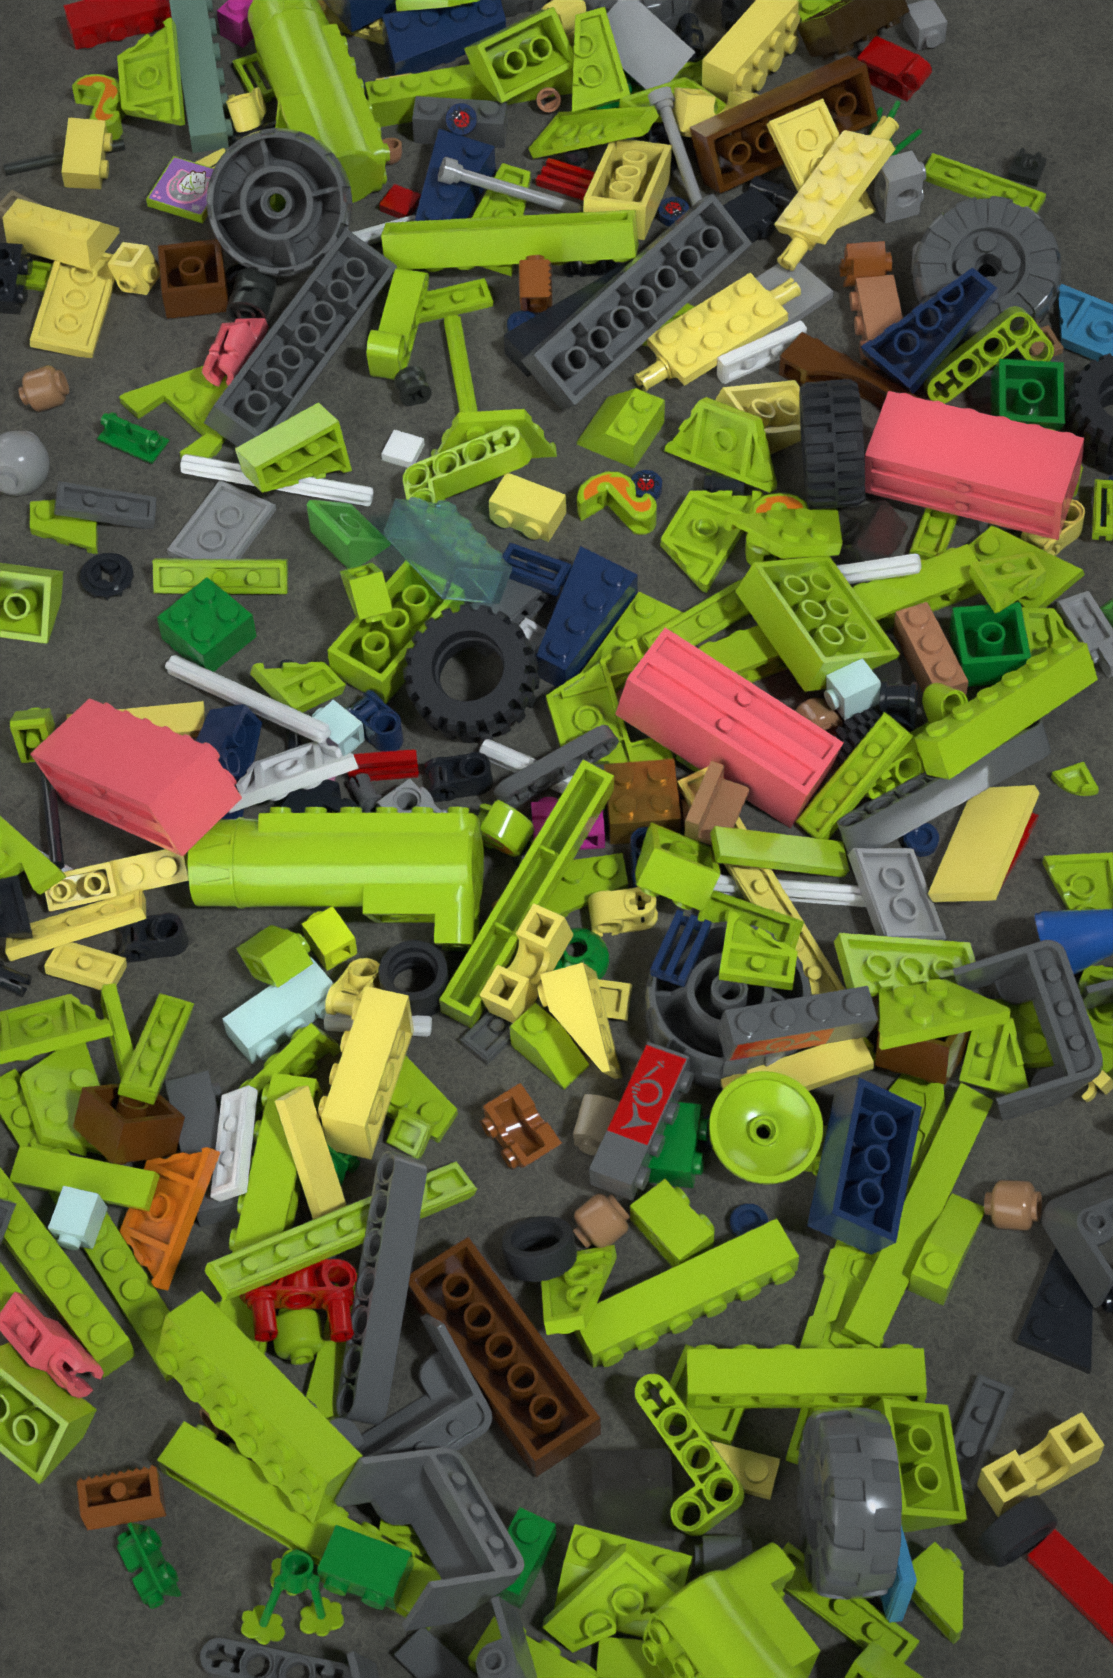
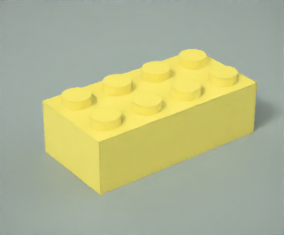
M756 0L702 60V87L725 104H727L729 91L753 93L755 90L760 91L765 84L766 77L771 72H776L780 68L786 54H792L798 45L799 1Z
M629 139L609 142L584 196L583 212L635 210L638 239L645 240L670 180L672 145Z
M366 986L362 998H357L354 1002L351 1019L354 1022L351 1030H346L343 1034L340 1051L343 1054L340 1062L334 1063L329 1076V1084L332 1086L328 1096H322L320 1100L318 1118L322 1119V1130L327 1144L336 1152L371 1160L414 1032L408 995Z

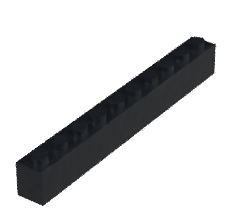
M755 187L723 205L752 243L760 238L771 236L775 229H777L774 224L777 221L778 209ZM633 259L505 333V355L527 377L531 376V372L521 360Z

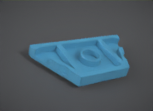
M1061 284L1058 293L1059 337L1063 348L1097 362L1099 357L1111 353L1113 356V304Z

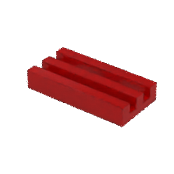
M548 158L546 167H542L541 175L538 174L536 178V186L584 201L586 189L589 188L595 172Z
M412 749L354 754L358 769L348 772L349 781L353 777L356 782L359 781L355 775L360 773L368 774L371 781L419 778L417 751Z

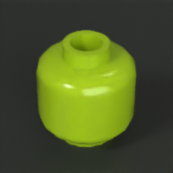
M281 1308L276 1316L278 1335L273 1340L277 1356L282 1359L291 1360V1363L294 1365H302L313 1361L314 1355L325 1344L319 1314L312 1309L289 1310Z

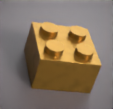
M674 759L604 764V771L614 775V791L606 803L610 845L631 843L633 832L641 827H649L650 823L681 834V814Z

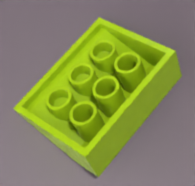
M830 556L755 562L735 591L805 692L827 689L826 675L863 658L872 670L896 659L900 654Z

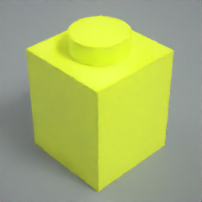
M330 907L325 911H318L312 914L306 922L302 923L304 938L326 971L358 954L354 935L334 907Z

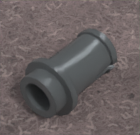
M360 773L355 775L360 785H357L352 777L349 781V787L359 803V808H362V813H376L377 801L383 797L375 791L368 774Z

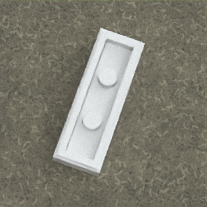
M798 321L719 356L717 360V377L722 384H726L780 360V355L800 333H807V327L802 321Z
M249 1085L223 1094L221 1098L216 1150L221 1153L213 1171L210 1195L211 1198L219 1202L247 1193L258 1090Z

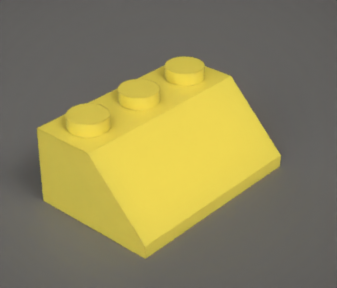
M18 198L2 217L7 243L23 244L28 253L90 271L120 233L118 227Z

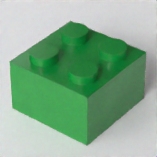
M999 359L991 373V415L996 417L1004 416L1012 421L1025 424H1037L1043 428H1050L1060 432L1065 424L1064 362Z
M208 577L203 579L157 617L161 638L186 660L212 672L216 671L257 637L253 614Z
M1021 602L1012 603L997 613H994L990 605L952 608L949 627L951 646L968 679V687L994 685L1001 681L1002 676L1006 673L1016 671L1025 665L1026 661L1031 657Z

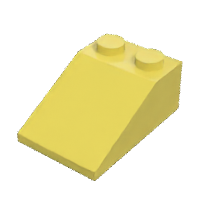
M795 380L723 387L715 399L718 402L762 418L770 455L801 441L800 386Z
M579 963L540 974L542 985L538 986V993L543 1007L548 1006L549 1011L603 1073L614 1079L622 1078L596 972L586 964Z

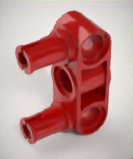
M325 1259L265 1284V1286H260L239 1295L248 1309L252 1311L254 1338L256 1341L268 1342L277 1338L278 1328L275 1308H286L289 1310L324 1309L327 1311L331 1341L345 1342L354 1335L350 1307L353 1305V1286L357 1281V1274L354 1267L345 1260ZM331 1282H335L339 1285V1287L333 1285Z

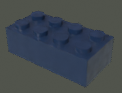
M860 1077L835 1091L807 1226L870 1255L896 1243L922 1110L921 1106Z

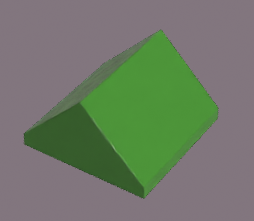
M309 500L307 503L311 533L347 569L363 565L392 544L351 503Z

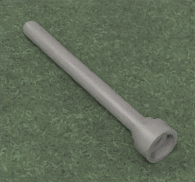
M671 87L658 88L648 94L650 105L655 106L657 113L661 115L689 200L693 206L702 199L672 112L675 98Z
M444 157L438 173L439 182L451 185L453 182L458 183L462 181L565 213L582 212V206L579 203L463 169V165L458 164V160Z

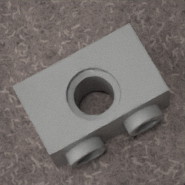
M913 151L890 156L875 177L873 202L884 223L918 215L920 212V204L924 200L922 187L923 180H926V169L921 161L918 162Z

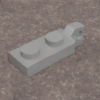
M1085 591L1057 601L1056 609L1078 642L1087 643L1094 664L1099 662L1106 677H1113V628L1091 593Z

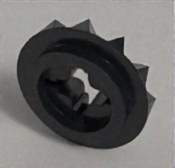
M102 553L90 558L84 564L80 573V580L84 591L90 592L94 599L98 596H103L106 600H109L110 596L116 594L121 597L126 588H131L132 579L135 577L130 561L117 553ZM101 570L108 575H113V582L102 579Z

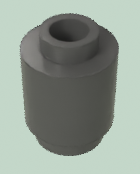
M741 1535L702 1536V1544H694L695 1569H703L704 1575L711 1571L729 1568L752 1554L751 1539H741Z

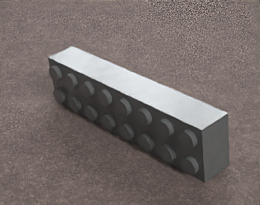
M713 193L697 201L521 360L522 363L561 410L576 405L742 254L752 242Z
M345 229L338 238L339 240L334 243L215 403L204 421L206 425L237 447L286 421L397 268V265L349 230Z

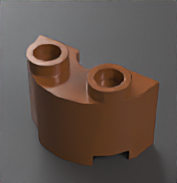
M885 241L849 243L846 245L844 259H841L838 266L840 277L846 276L843 287H855L856 278L886 276L887 271L892 270L891 252L885 251Z
M521 1083L483 1106L485 1118L480 1120V1124L485 1134L491 1140L496 1137L503 1147V1150L500 1151L501 1156L511 1170L518 1166L521 1168L526 1167L562 1144L549 1123L541 1118L535 1103Z

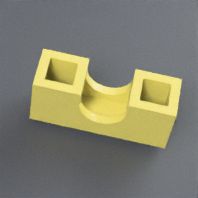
M675 88V101L673 102L674 108L672 109L680 135L692 137L689 127L717 115L714 113L716 97L702 89ZM729 91L727 104L720 113L759 95L756 93Z
M534 903L516 932L519 939V947L513 962L507 969L497 964L479 995L490 1013L511 1023H514L534 1004L539 995L538 986L542 985L540 974L554 970L574 935L565 917Z
M1083 1412L1049 1430L1046 1438L1026 1453L1018 1455L1016 1450L982 1468L977 1486L999 1518L1003 1513L1024 1499L1040 1495L1098 1462L1105 1445Z

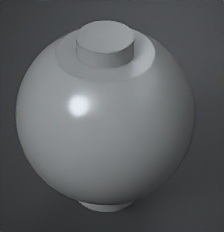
M16 430L0 434V492L10 496H24L33 493L42 486L49 473L50 461L45 446L34 433L29 431Z

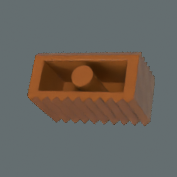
M530 255L526 257V260L519 261L521 310L541 313L553 306L551 262L542 255Z
M153 1465L149 1469L144 1466L141 1471L137 1468L133 1472L128 1469L125 1473L119 1471L117 1475L112 1472L107 1476L104 1473L101 1478L96 1475L93 1479L88 1476L85 1481L82 1478L77 1481L80 1516L87 1531L166 1516L163 1483L157 1468Z

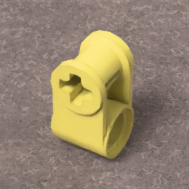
M259 87L253 88L250 93L237 96L234 94L229 95L226 103L236 132H245L262 124L264 114H266V105Z
M1072 499L1059 540L1022 532L1021 539L1054 556L1057 555L1064 547L1081 535L1085 515L1083 505L1077 500Z
M640 886L616 891H599L588 897L592 932L603 937V933H612L613 936L620 933L643 931L652 928L658 920L656 897L644 893L639 888ZM639 895L641 896L642 901H638ZM641 917H644L645 922H641Z
M359 958L349 964L348 968L337 982L331 985L325 1001L327 1014L336 1015L340 1013L351 1016L354 1002L357 998H362L366 986L380 989L378 972L380 964L376 960Z

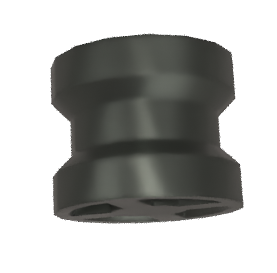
M406 367L400 370L394 378L396 388L400 391V400L405 406L410 407L426 403L432 395L430 385L426 382L425 371L421 367Z

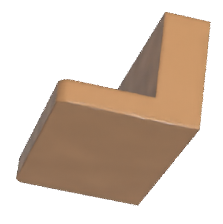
M713 761L710 762L685 819L686 837L712 845L710 832L714 826L735 827L749 794V788L724 779V765Z

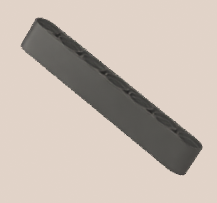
M1040 718L950 780L926 775V772H923L841 817L837 821V825L847 854L853 848H881L980 794L989 787L1000 783L1047 757L1051 753V747L1042 719Z
M390 1151L385 1152L380 1157L376 1168L351 1313L354 1335L346 1342L336 1400V1410L340 1418L373 1425L380 1424L383 1421L388 1409L427 1177V1166L424 1160Z

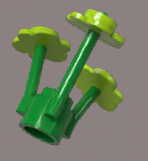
M291 1549L283 1554L282 1559L276 1558L273 1560L271 1569L274 1573L270 1578V1583L273 1587L266 1606L257 1605L253 1608V1611L247 1610L243 1612L241 1618L244 1623L242 1624L241 1631L244 1636L255 1639L263 1645L268 1644L270 1640L278 1642L284 1638L285 1630L281 1626L283 1619L278 1614H272L284 1589L290 1596H296L308 1589L311 1591L313 1599L311 1606L304 1607L300 1612L302 1618L300 1629L303 1633L312 1634L316 1632L317 1636L323 1637L331 1630H336L343 1626L342 1606L339 1602L330 1603L328 1598L321 1597L319 1589L320 1578L313 1574L314 1562L307 1553L298 1549Z

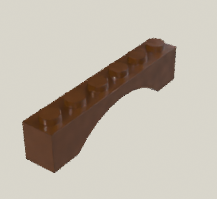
M801 332L780 355L779 375L789 381L795 380L800 387L806 382L851 379L858 385L860 398L873 403L880 409L883 407L888 391L907 393L913 397L920 398L905 390L900 384L889 381L877 374L873 369L864 367L850 359L848 355L839 353L825 345L818 338H813L804 332Z

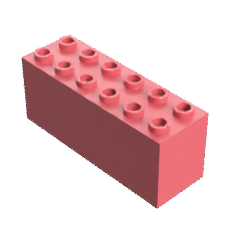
M888 391L865 453V493L1059 540L1080 477L1084 438L1070 432L1046 429L1037 424L1012 421L1004 416L996 417L979 413L970 408L962 409L946 405L940 401H929L913 397L907 393Z
M667 628L663 629L627 678L615 715L700 770L708 767L711 761L724 765V779L748 787L749 794L746 800L790 829L826 778L844 743Z
M90 698L30 753L62 801L67 805L180 856H184L242 799L235 787L237 783L235 778L221 766L218 761L220 758L219 753L209 743H199L187 734L182 736L173 732L167 726H157L147 718H137L127 710L122 712L107 702L102 704Z

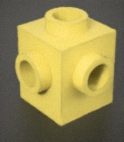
M122 242L107 263L122 292L147 295L160 277V268L148 245Z

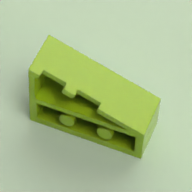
M319 402L235 448L242 473L262 493L299 484L300 479L312 476L315 479L325 478L326 473L341 470L345 473L352 471L339 421Z

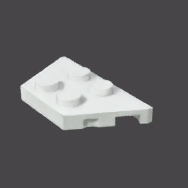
M313 741L253 762L248 768L247 774L236 784L242 799L229 812L232 813L266 800L277 801L286 797L289 792L301 788L312 789L320 785L323 780L358 769L354 754L349 753L343 756L340 748L328 746L326 742L318 743Z

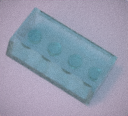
M410 497L409 500L395 498L383 535L442 599L500 604L513 568L502 558L503 555L487 542V538L475 530L471 521L464 518L456 510L457 507L448 501L439 500L437 503H432L416 497Z

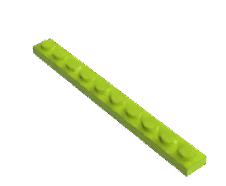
M16 1068L1 1076L0 1117L19 1147L21 1145L70 1155L66 1148H54L39 1143L20 1084L21 1076ZM47 1191L57 1205L60 1194ZM106 1212L93 1249L82 1248L167 1382L174 1377L162 1371L155 1356L165 1316L170 1311Z

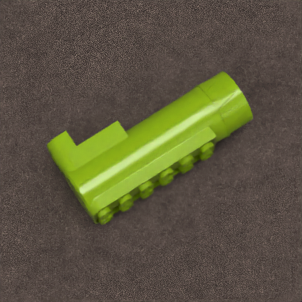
M253 0L248 10V23L255 39L256 50L264 63L278 101L275 128L301 131L321 141L328 147L346 171L352 191V203L363 199L371 192L381 191L382 186L387 182L385 165L386 162L390 161L389 147L387 143L382 141L380 124L373 118L372 103L370 100H366L363 80L357 77L355 59L349 56L347 39L345 36H341L338 25L329 24L318 0ZM278 193L274 194L270 199L272 204L286 203L284 196Z
M271 807L269 813H259L258 819L244 817L220 819L188 851V880L191 897L196 906L237 907L238 909L246 907H363V914L375 923H435L434 943L437 946H442L444 951L468 952L479 934V903L482 894L484 872L483 839L480 830L481 820L475 814L469 813V808L448 807L447 813H433V808L413 807L412 813H398V809L394 807H377L376 813H362V808L342 807L340 808V813H327V809L323 807H306L305 813H291V808Z
M769 1543L725 1570L711 1571L693 1580L675 1593L659 1610L650 1615L643 1634L644 1643L641 1646L646 1660L652 1666H657L665 1678H809L820 1649L783 1601L785 1596L783 1589L786 1582L792 1579L796 1567L778 1545Z

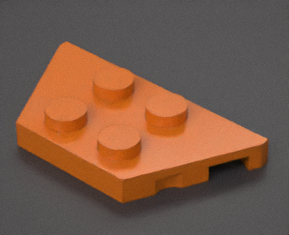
M205 1147L202 1148V1152L188 1154L182 1152L173 1154L167 1159L160 1157L146 1161L144 1170L154 1171L160 1175L150 1211L128 1208L119 1232L126 1243L132 1246L134 1256L139 1264L146 1266L154 1277L151 1283L156 1288L168 1291L221 1153L218 1150Z

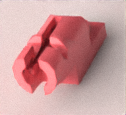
M242 318L236 319L234 323L221 324L202 369L204 377L210 383L219 387L222 379L227 375L226 383L229 386L266 336L269 328L266 319Z
M18 1292L13 1293L0 1312L1 1333L30 1367L46 1371L57 1385L66 1389L71 1396L77 1398L87 1397L93 1389L84 1379L75 1375L77 1372L82 1374L87 1371L95 1378L101 1380L104 1374L101 1366L71 1336L63 1325L56 1320L44 1317L26 1295Z

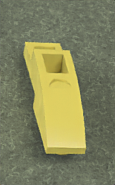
M167 849L64 871L66 878L45 891V896L50 912L109 899L137 889L144 891L189 881L187 855L180 856Z

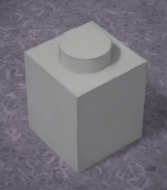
M923 0L909 4L910 12L904 14L903 27L917 50L927 47L934 48L940 43H944L947 20L934 0Z

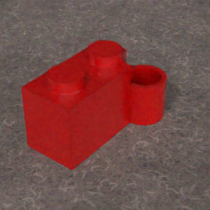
M875 36L857 57V60L865 63L867 66L870 85L906 102L919 90L932 73L931 65L920 55L878 36Z

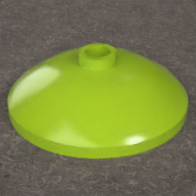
M759 1071L735 1079L719 1094L710 1114L709 1135L717 1157L730 1172L748 1182L771 1185L795 1178L812 1163L822 1142L823 1121L815 1099L802 1084L781 1073ZM759 1127L766 1128L769 1131V1137L766 1139L758 1137L756 1129Z

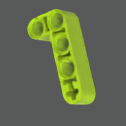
M395 269L378 331L371 330L367 341L366 353L371 376L394 380L396 374L408 366L420 319H417V315L423 311L428 292V273Z
M1018 306L1009 307L946 357L924 381L923 388L932 401H940L945 404L955 398L996 365L999 359H1003L1014 349L1017 348L1026 360L1050 361L1054 354V347L1033 318L1023 308ZM1024 317L1025 322L1021 329L1017 331L1010 330V323L1014 318ZM998 338L999 344L995 350L990 352L984 351V344L988 339ZM1044 342V348L1040 354L1034 356L1029 354V349L1033 343ZM968 358L973 360L972 368L969 371H958V365L962 360ZM951 370L953 375L957 378L955 382L948 375V371ZM937 381H940L945 387L941 392L934 386Z
M506 426L414 463L403 474V485L408 508L423 528L428 531L438 530L448 519L446 498L524 467L531 460L532 450L516 427Z
M942 683L930 684L925 689L922 696V704L929 722L911 732L913 735L912 739L865 794L866 797L873 800L925 772L914 738L924 732L929 724L940 721L951 714L952 709L956 706L968 703L967 697L962 691Z
M647 1374L636 1384L635 1397L637 1402L695 1483L694 1487L673 1503L671 1519L673 1524L685 1534L700 1536L742 1505L745 1498L744 1488L675 1389L662 1376ZM656 1387L660 1391L659 1394L669 1406L668 1408L662 1410L651 1399L652 1394L650 1390ZM676 1418H686L687 1428L685 1432L679 1436L670 1435L669 1427L671 1422ZM699 1450H708L710 1453L709 1463L701 1469L693 1468V1455ZM723 1482L732 1483V1496L724 1502L716 1501V1487ZM698 1506L701 1510L699 1521L692 1526L684 1525V1511L688 1507Z

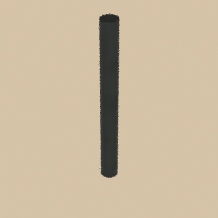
M123 138L112 140L111 152H106V154L126 150ZM64 151L5 163L3 165L6 176L62 164Z

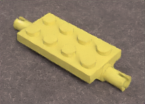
M882 116L880 122L870 135L844 130L774 225L779 233L787 234L792 239L781 256L777 258L778 263L783 268L794 271L808 250L812 251L817 243L824 245L827 243L892 155L895 148L889 140L899 129L898 123L893 118Z
M751 273L745 275L651 335L647 339V345L657 357L656 362L643 371L634 375L635 382L638 386L643 385L641 389L644 392H647L648 389L666 378L668 380L678 378L684 386L717 366L719 356L758 340L788 321V312L782 306L801 295L797 282L793 283L794 279L790 277L787 281L769 291Z

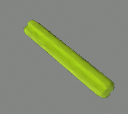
M456 314L453 316L448 315L444 318V327L459 411L477 412L461 317Z

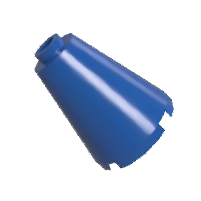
M1113 909L1058 910L1035 913L1040 941L1053 940L1060 943L1066 951L1073 974L1113 955Z

